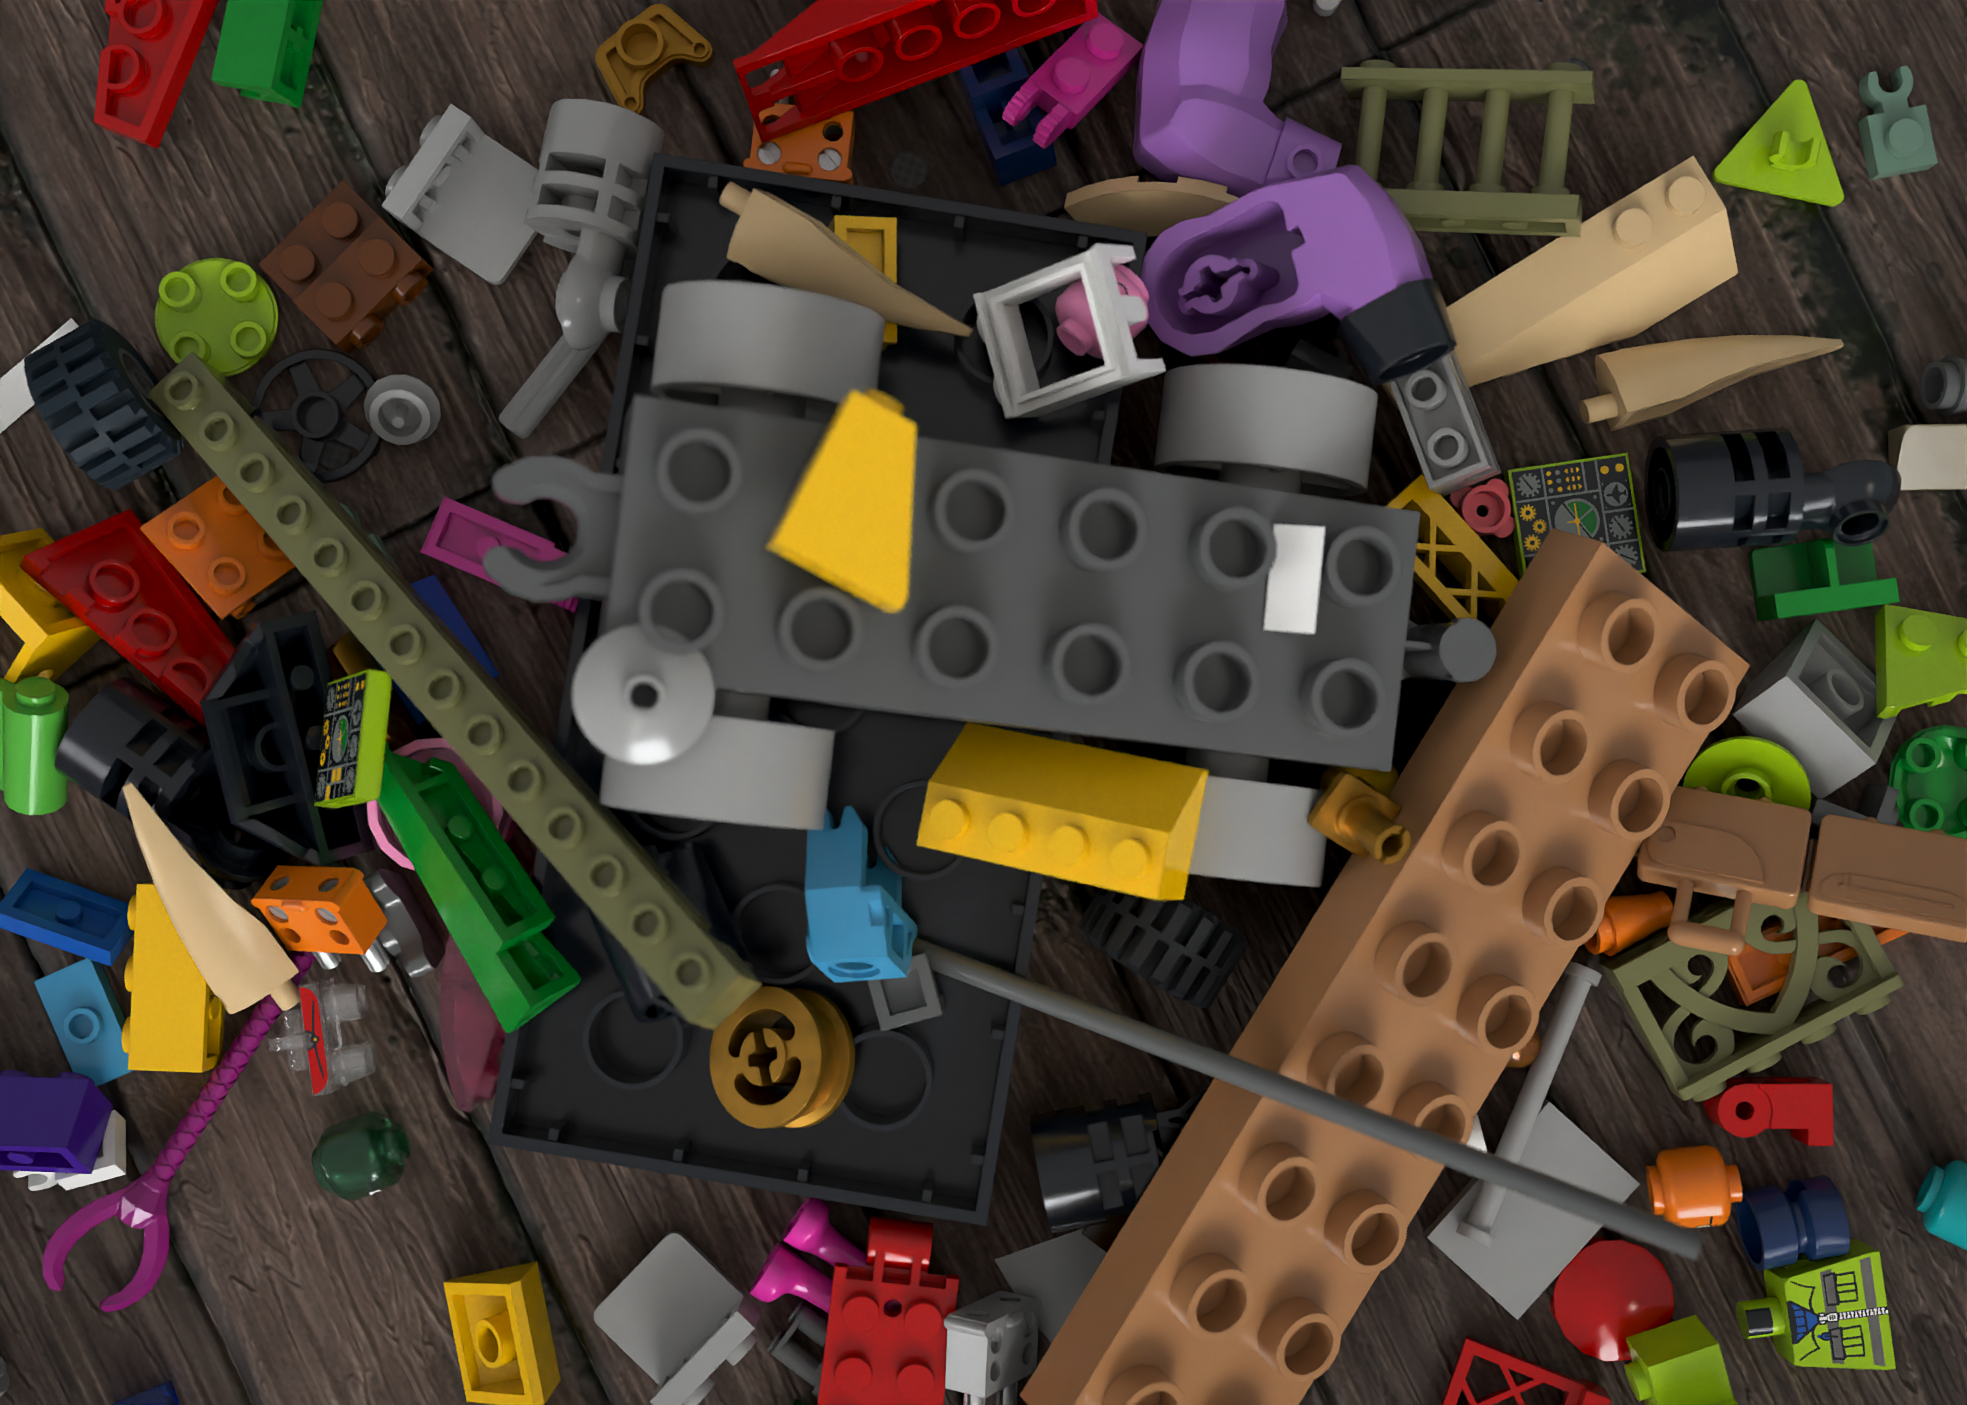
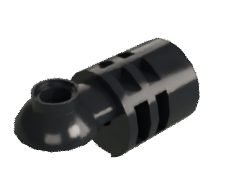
M1784 427L1663 435L1653 439L1646 458L1644 482L1646 515L1654 543L1661 552L1785 544L1792 542L1800 530L1820 529L1832 534L1835 541L1843 546L1855 547L1873 542L1887 532L1891 522L1889 513L1900 497L1902 477L1896 467L1879 460L1852 461L1842 463L1824 472L1804 473L1798 445L1792 433Z
M121 677L107 685L79 713L65 733L56 752L54 767L60 774L133 824L123 791V786L131 782L174 837L195 851L201 862V868L224 889L241 890L250 886L252 882L264 880L271 875L277 865L285 866L290 859L291 854L231 824L224 795L217 791L221 782L207 729L134 678Z
M1207 1089L1194 1094L1181 1108L1155 1112L1151 1092L1138 1094L1139 1102L1119 1106L1117 1105V1100L1112 1099L1103 1101V1109L1086 1112L1084 1105L1031 1115L1030 1128L1035 1159L1051 1232L1056 1233L1107 1223L1108 1216L1125 1213L1128 1219Z

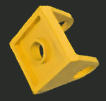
M43 528L0 535V616L25 642L3 678L12 683H17L24 678L34 677L35 675H37L36 677H44L54 682L101 639L98 634L19 567L26 554L55 542Z

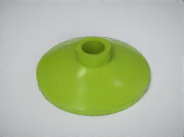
M1753 736L1729 737L1707 746L1689 765L1683 787L1705 786L1710 792L1754 800L1760 797H1767L1773 803L1804 808L1808 811L1811 803L1809 778L1799 760L1781 745ZM1743 778L1752 779L1759 784V788L1750 792L1744 791L1737 786L1736 782Z

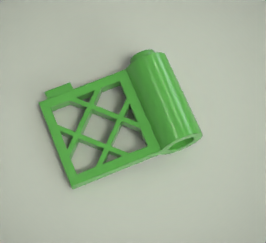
M27 677L17 683L0 678V790L4 791V802L9 808L27 815H44L55 812L68 801V778L55 769L54 762L58 747L69 729V694L63 687L44 677Z

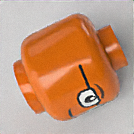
M1712 1145L1666 1148L1658 1153L1655 1165L1646 1166L1647 1189L1653 1215H1663L1664 1219L1687 1228L1721 1226L1730 1217L1731 1203L1742 1202V1186L1737 1165H1725L1721 1153Z

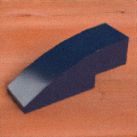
M1017 48L955 71L1000 186L1057 166L1053 142L1043 149L1032 140L1039 122L1044 118L1038 105L1017 126L1013 127L1002 118V113L1008 102L1012 99V96L1029 79V74Z

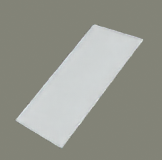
M1274 524L1273 532L1277 542V554L1274 565L1269 572L1263 630L1315 634L1325 527Z

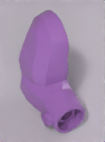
M1158 0L1156 13L1139 58L1136 77L1133 155L1139 165L1162 182L1177 183L1178 176L1204 180L1227 186V193L1238 198L1276 182L1336 168L1342 143L1288 117L1283 122L1276 118L1264 104L1269 88L1272 57L1288 23L1287 0Z

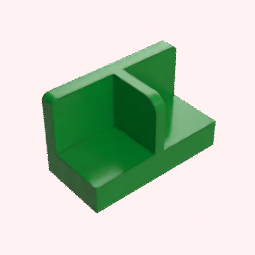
M1821 538L1805 543L1755 549L1748 553L1757 622L1900 602L1896 578L1877 580L1872 542L1854 547L1843 546L1837 543L1835 539Z

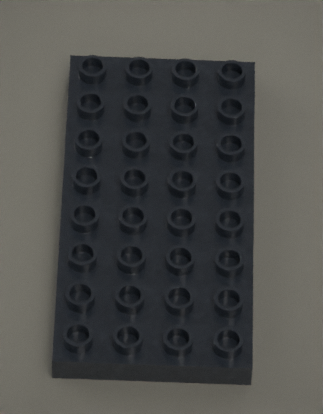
M654 152L600 473L618 475L625 417L634 396L640 395L664 399L651 391L663 289L675 283L690 281H730L783 287L749 271L745 266L727 259L729 243L740 218V215L719 204L721 194L729 182H733L751 193L753 189L769 192L823 222L827 227L834 215L897 218V284L974 329L970 337L919 330L897 324V343L895 345L889 344L881 352L877 391L891 397L904 407L901 416L916 424V437L1110 466L1123 387L1040 417L1005 418L1003 406L998 401L994 392V372L987 346L978 332V312L973 295L987 292L1087 252L1095 244L1133 246L1136 259L1121 265L1129 268L1140 278L1148 232ZM1069 285L1018 305L1040 389L1105 365L1104 359L1095 358L1087 353L1083 356L1074 354L1062 343L1057 334V327L1060 324L1055 313L1056 299ZM579 597L554 748L600 799L605 753L589 740L579 725L574 711L572 692L574 677L579 663L588 649L598 640L602 601ZM648 682L636 684L630 692V700L636 707L650 708L658 699L656 687ZM770 698L768 722L835 731L826 808L832 814L835 829H837L841 825L844 808L852 806L868 830L867 854L870 861V869L877 865V857L879 855L886 866L902 876L901 908L918 925L916 937L1027 978L1043 874L917 845L929 780L967 722ZM981 724L1065 741L1066 734ZM605 805L642 847L655 845L659 854L669 852L689 842H697L754 965L752 972L762 983L760 987L799 988L817 991L828 997L839 1007L849 1024L854 1040L855 1065L850 1087L838 1108L825 1120L809 1127H751L734 1118L722 1105L715 1092L709 1062L714 1030L699 1025L683 1028L677 1016L648 1023H640L634 1018L581 896L537 847L532 882L555 915L548 928L540 932L575 969L582 980L577 986L520 1028L511 1033L506 1032L487 1144L986 1226L1022 1004L933 971L939 995H944L947 1004L943 1015L881 1032L867 980L834 983L813 964L808 955L806 936L809 925L805 898L808 829L706 820ZM884 846H887L888 849L892 852L899 865H897L889 857ZM785 1015L779 1018L771 1027L774 1029H795L794 1025ZM769 1086L780 1100L785 1098L794 1088V1086Z

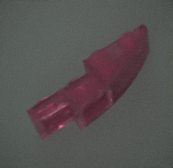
M519 861L527 875L530 876L532 865ZM449 933L441 977L440 1025L442 1049L447 1076L457 1109L471 1112L483 1104L484 1098L492 1100L496 1094L501 1065L496 1063L502 1041L505 1040L506 1032L452 935Z

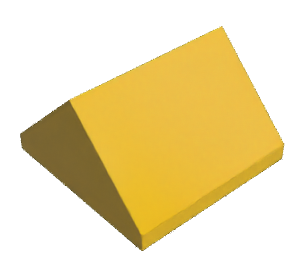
M537 1261L458 1277L443 1282L467 1402L494 1405H544L560 1383L561 1378Z

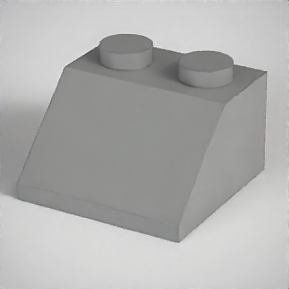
M1817 618L1810 622L1747 686L1732 714L1740 721L1743 730L1748 736L1770 740L1791 752L1804 767L1809 778L1811 792L1819 799L1825 798L1877 763L1897 718V715L1887 719L1877 717L1876 676Z

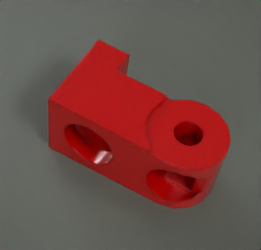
M1815 1076L1731 1077L1725 1080L1727 1083L1725 1090L1704 1101L1706 1114L1712 1123L1734 1136L1747 1138L1756 1136L1765 1129H1791V1137L1808 1146H1834L1833 1084Z

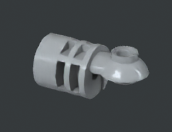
M562 99L554 102L550 108L538 160L540 164L539 172L534 178L531 190L533 198L524 220V224L529 225L532 229L544 235L543 242L576 253L558 283L555 308L565 340L572 349L579 351L589 349L609 336L611 332L624 333L632 279L622 277L625 259H633L637 256L654 152L662 154L665 142L664 131L650 119L617 105L588 99Z

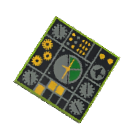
M1628 453L1512 469L1503 473L1504 481L1509 488L1510 516L1514 518L1515 523L1512 533L1519 579L1522 578L1552 528L1601 541L1640 574L1646 572Z
M367 669L327 684L314 806L340 808L376 801L380 798L392 677L387 672Z

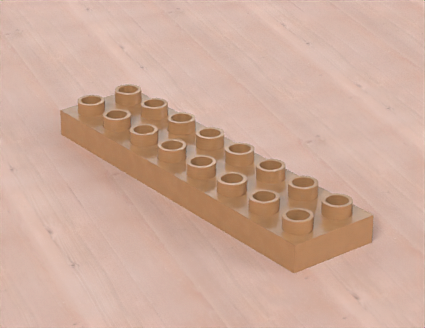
M1555 528L1550 530L1490 628L1496 641V657L1492 668L1485 676L1476 681L1457 682L1387 796L1402 808L1393 821L1400 824L1402 828L1404 827L1410 833L1411 842L1407 853L1401 860L1387 865L1375 859L1371 852L1365 860L1352 853L1229 1053L1230 1056L1467 1144L1470 1138L1474 1117L1510 1058L1521 1050L1533 1036L1538 1024L1539 1011L1579 946L1586 943L1595 934L1600 926L1604 915L1605 903L1643 840L1651 836L1663 823L1669 810L1670 796L1709 732L1720 726L1729 715L1734 704L1736 688L1750 667L1745 660L1606 544ZM1214 1078L1021 1392V1398L1028 1405H1299L1314 1379L1321 1376L1334 1362L1340 1348L1342 1333L1380 1271L1388 1267L1400 1254L1405 1244L1408 1225L1445 1165Z

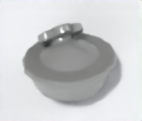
M406 374L389 375L377 380L367 391L364 401L365 417L372 429L382 439L396 445H410L427 439L437 429L441 417L439 400L432 388L422 380Z

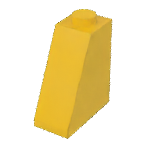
M868 388L864 395L852 390L842 399L766 548L876 607L892 613L900 611L908 598L916 424L901 416L904 407L900 403L879 391Z

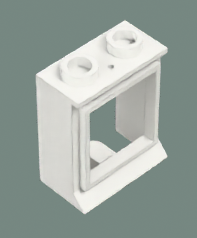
M1095 244L1087 252L987 292L973 295L978 312V332L987 346L994 372L993 388L998 401L1003 406L1005 418L1040 417L1166 371L1163 359H1137L1129 326L1146 320V306L1139 296L1120 295L1113 267L1136 259L1133 246ZM1082 279L1105 365L1040 389L1018 305Z

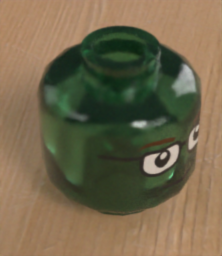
M367 1111L335 1123L323 1130L318 1140V1146L313 1150L312 1166L315 1177L326 1192L334 1193L337 1197L347 1201H356L391 1188L400 1182L405 1171V1159L409 1158L411 1152L409 1138L401 1125L393 1124L384 1114L376 1111Z

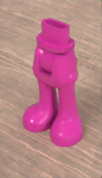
M807 1197L786 1227L782 1240L798 1250L821 1258L834 1266L835 1262L847 1263V1265L865 1267L866 1253L843 1237L830 1224L829 1206L822 1199ZM777 1242L756 1276L749 1294L762 1302L769 1303L785 1293H790L805 1299L828 1313L832 1280L805 1262L796 1252ZM890 1299L884 1304L890 1310H895L901 1305L895 1299Z

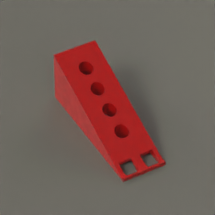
M817 0L755 51L732 61L762 143L1097 18L1099 17L1097 0ZM782 60L784 67L766 82L756 87L748 86L745 77L747 73ZM791 95L794 96L795 106L775 122L766 125L761 124L759 118L761 111L775 106L774 103L780 99Z

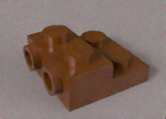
M344 180L258 264L294 301L293 303L336 346L349 354L356 347L362 349L371 344L383 331L385 326L383 320L399 304L405 306L414 301L427 285L426 277L434 270Z

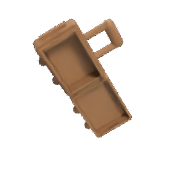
M1676 786L1670 796L1669 810L1663 823L1651 836L1643 840L1634 855L1638 857L1637 876L1643 882L1677 888L1667 935L1672 943L1680 946L1725 955H1738L1745 948V936L1751 903L1789 909L1796 905L1799 891L1808 893L1807 908L1814 914L1967 943V839L1949 836L1940 829H1932L1927 832L1883 824L1874 817H1866L1861 820L1828 814L1822 818L1818 839L1814 841L1813 839L1808 840L1812 815L1807 809L1776 804L1767 797H1760L1754 800L1710 792L1705 786H1696L1694 788ZM1693 891L1735 899L1730 930L1688 921Z

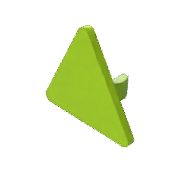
M1801 79L1794 80L1712 171V178L1716 183L1831 207L1837 206L1843 201L1844 193L1805 81Z

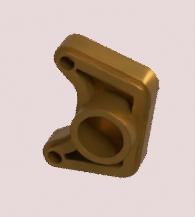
M654 4L634 19L625 22L614 35L597 48L595 54V61L618 105L642 116L646 113V92L654 80L677 64H688L704 68L711 65L714 60V51L710 42L668 6L663 4Z

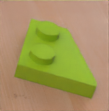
M1889 604L1883 605L1875 615L1877 717L1887 719L1896 716L1905 708L1924 703L1931 707L1949 702L1958 694H1967V618Z

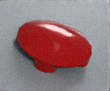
M1594 1237L1588 1241L1558 1275L1550 1301V1311L1553 1318L1558 1322L1563 1335L1583 1354L1603 1361L1631 1360L1627 1337L1670 1323L1674 1312L1673 1285L1663 1264L1644 1247L1622 1239L1608 1240L1603 1237Z

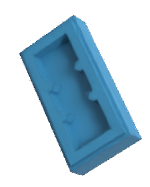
M85 958L34 981L73 1073L91 1078L95 1082V1086L99 1087L134 1071L128 1070L129 1053H125L122 1048V1029L126 1019L101 963Z

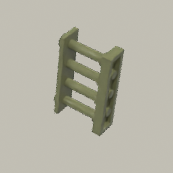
M1366 60L1360 63V67H1342L1341 81L1349 98L1362 99L1354 165L1360 166L1376 182L1379 170L1386 100L1423 101L1414 182L1408 183L1407 189H1384L1398 203L1414 231L1580 237L1583 217L1580 196L1570 194V191L1564 188L1573 104H1595L1596 86L1593 71H1583L1581 66L1566 62L1549 64L1545 67V70L1396 68L1394 63L1385 60ZM1448 101L1485 102L1476 183L1470 185L1468 191L1444 190L1441 184H1438ZM1510 102L1548 103L1539 184L1531 189V193L1506 192V188L1501 186Z

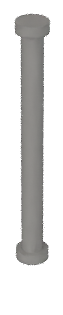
M1572 961L1568 963L1563 971L1567 975V979L1494 1154L1517 1164L1591 986L1597 987L1602 977L1597 971ZM1484 1180L1467 1222L1460 1221L1456 1233L1491 1248L1495 1236L1489 1233L1507 1189Z

